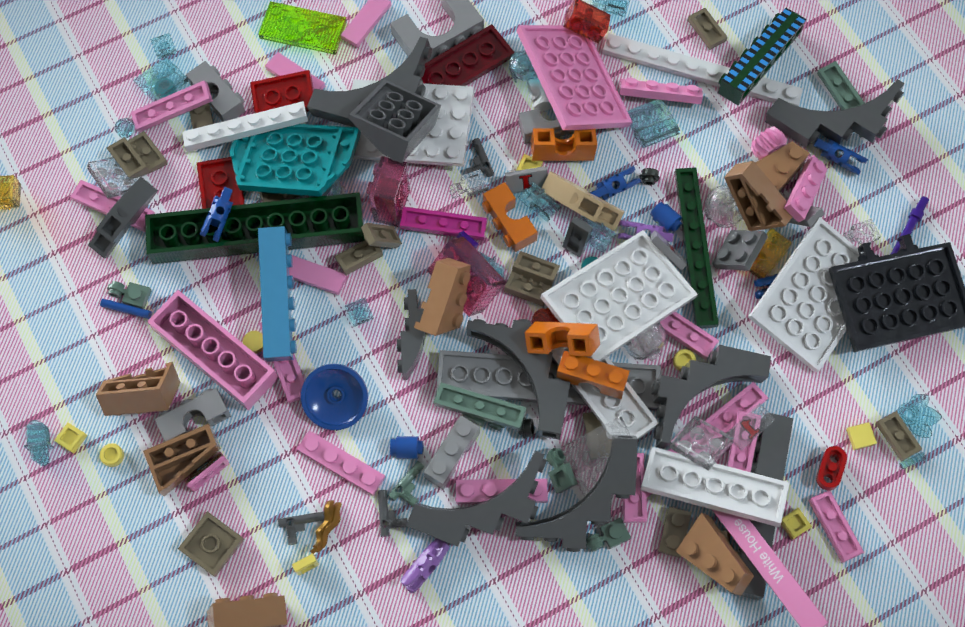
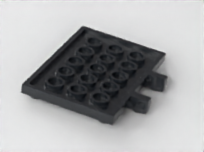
M911 234L902 235L897 238V241L900 243L899 251L880 257L871 250V242L864 243L858 247V261L829 268L854 353L965 328V286L950 242L918 248L917 245L913 244Z

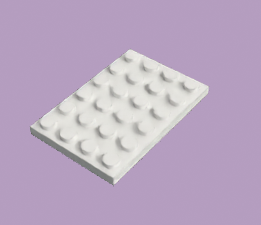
M353 79L352 90L363 88L378 81ZM424 84L426 90L423 97L440 104L441 108L433 129L406 158L404 163L464 167L475 92L474 87ZM361 132L353 159L398 162L383 155Z
M820 217L810 227L748 316L750 320L814 372L820 371L847 331L829 268L858 261V248Z
M642 230L541 294L540 298L559 322L598 324L600 346L592 356L587 357L602 361L694 300L698 294L667 257L651 242V238L645 231Z

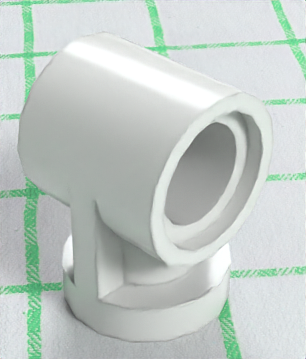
M539 79L528 80L530 99L536 100L533 103L534 109H539L540 112L551 109L552 106Z

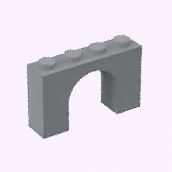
M441 0L443 9L454 22L453 27L447 33L439 36L427 35L417 28L408 14L391 22L390 26L392 36L407 56L413 51L420 37L428 38L432 48L431 57L429 60H426L428 62L483 30L484 19L469 0Z

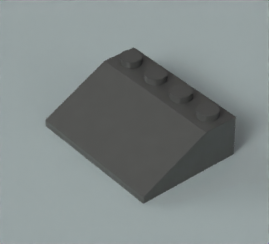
M384 79L349 114L348 118L383 155L390 157L393 161L403 163L435 126L441 105Z

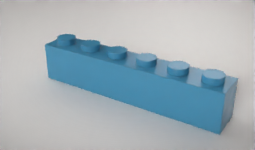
M285 226L258 228L263 357L267 362L294 360L293 354L297 353L296 340L292 338V332H296L295 318L292 319L291 310H295L294 297L290 296V289L294 288L293 275H289V267H293L292 254H288V246H292L291 233H287Z

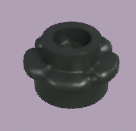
M644 168L639 178L646 185H654L660 179L658 176L659 171L653 168Z
M524 417L521 429L518 431L519 435H522L524 439L534 436L533 419H526V417Z

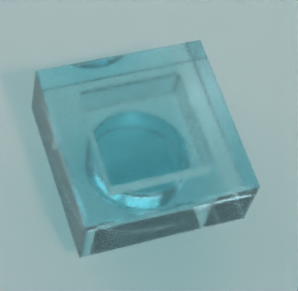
M170 33L150 39L158 59L177 53Z
M337 179L332 184L333 195L346 194V188L341 186L340 179Z
M365 297L345 305L353 327L374 319Z

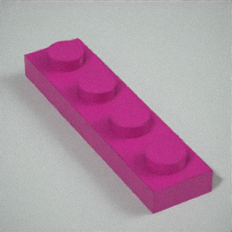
M403 206L400 229L457 237L460 232L464 231L472 239L484 241L487 218Z

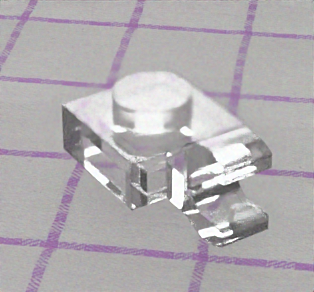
M479 169L462 175L461 182L450 185L451 190L449 192L452 199L460 197L465 192L470 197L487 191L488 185Z
M872 218L852 225L851 230L843 233L848 241L851 243L857 241L859 246L864 243L877 241L881 237Z

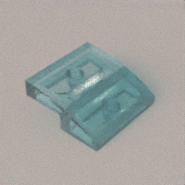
M166 57L133 80L152 102L172 94L189 82L180 69Z
M656 99L627 111L632 120L630 127L633 129L634 137L642 148L680 134V129L662 100Z

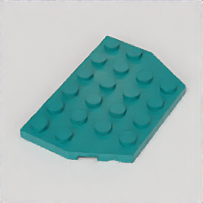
M296 124L233 140L229 152L238 188L241 191L322 196L352 165L361 131L356 127Z

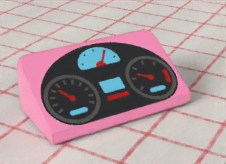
M219 451L184 479V482L195 492L228 466L229 461Z

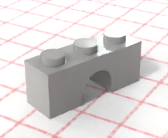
M204 61L186 74L191 86L204 80L208 83L210 93H218L217 97L210 104L214 113L222 122L235 119L246 112L243 106L245 101L238 92L234 93L232 91L233 88L227 79L222 80L218 69L214 65L210 66Z
M539 109L519 113L518 124L524 144L531 143L533 128H554L556 138L567 134H574V130L563 131L558 119L553 121L545 120L541 116Z
M215 388L203 391L199 397L193 400L183 401L179 407L173 410L163 411L154 420L164 441H168L187 433L188 422L195 416L205 417L211 427L232 416L221 394Z
M460 415L424 470V478L444 490L456 472V467L461 457L470 450L479 436L480 427Z

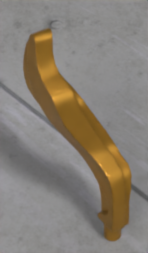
M329 500L325 504L324 522L316 530L317 542L313 545V549L310 550L311 554L320 552L326 546L329 533L340 523L341 502L334 504V500Z

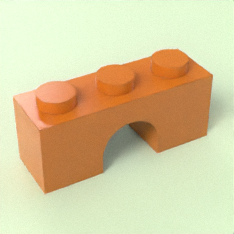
M533 128L531 139L532 161H594L597 149L596 129L574 130V134L571 137L558 139L554 135V128Z
M504 182L483 193L482 207L487 214L490 213L493 217L492 222L495 228L501 230L504 234L503 239L506 245L512 247L514 252H517L537 241L538 232L527 215L520 219H511L506 215L508 211L515 208L516 198Z
M535 321L525 332L528 353L549 354L555 348L568 347L569 355L592 356L600 346L598 324Z
M564 350L557 370V378L576 386L579 383H588L599 388L602 394L622 399L630 370L584 356L569 355V352Z

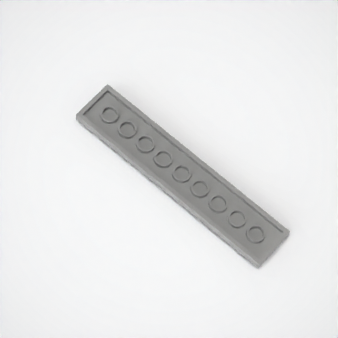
M440 350L436 394L440 383H445L496 399L537 402L533 388L525 373L510 356ZM553 359L548 377L551 379L557 377L558 366ZM612 362L617 367L630 370L627 382L649 410L657 411L659 404L653 402L654 395L651 394V387L653 382L657 381L660 377L661 366ZM570 384L567 404L588 406L572 384Z

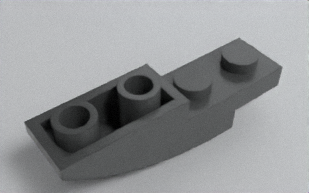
M140 177L107 213L96 228L97 233L88 246L104 259L108 258L128 228L136 223L158 190L144 178Z
M408 289V297H404V310H408L409 318H405V331H400L401 339H397V352H401L402 360H397L398 373H402L403 380H408L416 368L426 339V332L414 328L416 321L420 322L424 309H418L416 289Z

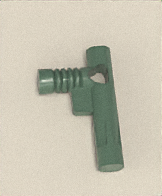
M417 461L388 496L393 501L400 496L412 507L416 502L418 503L419 500L411 494L415 489L412 480L424 468V465ZM399 487H402L403 492L401 493L396 491Z

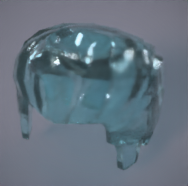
M525 50L515 52L511 56L509 70L515 83H517V79L528 81L535 76L538 78Z

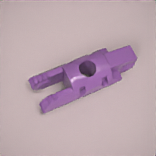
M620 220V225L623 227H636L634 235L647 229L650 232V237L656 230L666 241L673 242L674 234L663 232V226ZM618 233L617 239L628 240L633 236L626 233Z
M436 538L406 571L400 580L402 585L407 587L406 589L410 593L416 592L441 563L450 546L445 541Z

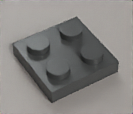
M731 230L720 251L717 253L712 263L716 269L749 271L768 235L764 231Z

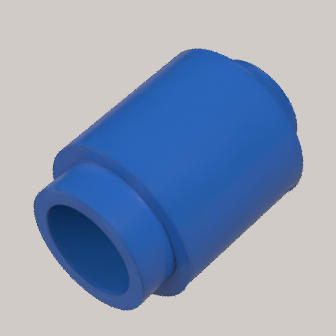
M660 202L650 213L653 220L659 226H663L667 233L677 231L682 225V217L668 204Z
M397 436L396 438H391V457H396V459H419V454L424 452V443L419 440V436Z

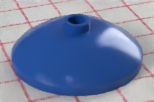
M325 364L313 370L305 379L301 389V404L307 417L316 425L328 430H342L351 427L363 416L368 405V390L362 377L352 368L342 364ZM338 390L341 396H335L333 391Z

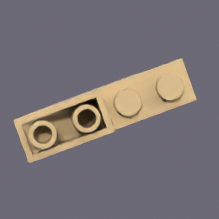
M552 171L549 172L541 188L544 193L566 207L615 231L625 212Z

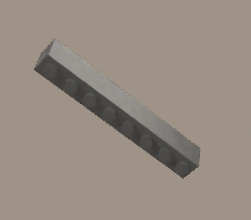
M768 412L762 417L759 426V438L756 441L754 452L756 453L755 461L752 462L751 473L783 481L794 418ZM750 520L772 549L776 526ZM739 547V550L735 551L754 575L741 596L760 600L764 597L766 581Z

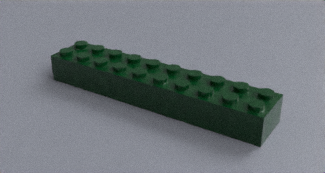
M360 192L233 205L218 242L213 240L217 227L209 225V230L205 237L200 235L210 208L145 215L146 254L152 264L259 253L258 228L285 226L287 233H291L292 246H288V250L356 243L365 240L361 229L364 225Z

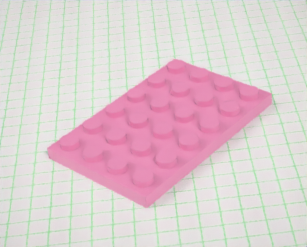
M520 25L517 28L516 32L563 131L629 127L632 124V120L592 39L589 37L588 31L587 36H585V25L582 34L580 33L581 25H579L578 32L576 31L577 25H574V30L571 29L572 25H569V27L567 25Z

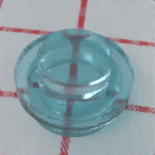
M129 118L119 119L115 124V132L121 138L125 137L127 139L134 132V122Z

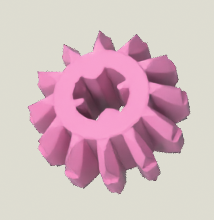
M775 126L767 128L756 137L750 149L754 156L761 160L785 146L787 138Z

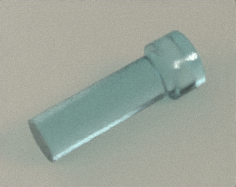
M920 452L916 456L899 463L902 469H905L913 464L925 461L926 457L923 452Z

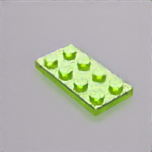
M270 1L258 35L263 40L336 55L347 19L338 15Z

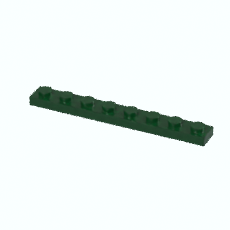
M697 168L675 169L674 173L680 216L682 217V232L689 283L698 294L692 300L695 325L700 328L718 327L719 322Z

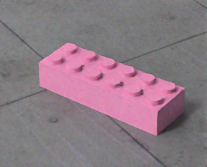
M179 290L147 321L159 336L248 411L279 379L276 371Z

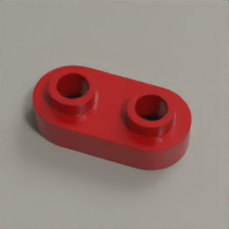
M831 446L826 449L822 456L816 482L824 490H834L841 482L847 462V454L841 447ZM830 457L836 458L837 462H832ZM824 477L830 478L831 482H826Z

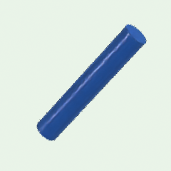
M104 298L100 303L101 307L150 319L152 311Z

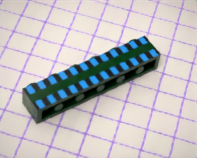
M787 7L781 14L777 13L772 20V24H767L761 36H757L753 40L751 48H746L740 60L734 61L729 69V73H724L718 82L720 84L718 94L739 106L801 34L807 19Z

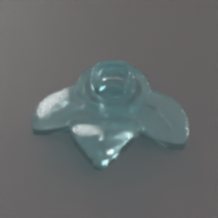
M916 394L912 396L908 403L900 405L897 412L913 434L922 438L932 437L930 426L942 419V415L928 406L929 395ZM908 411L911 414V418H908L904 412Z

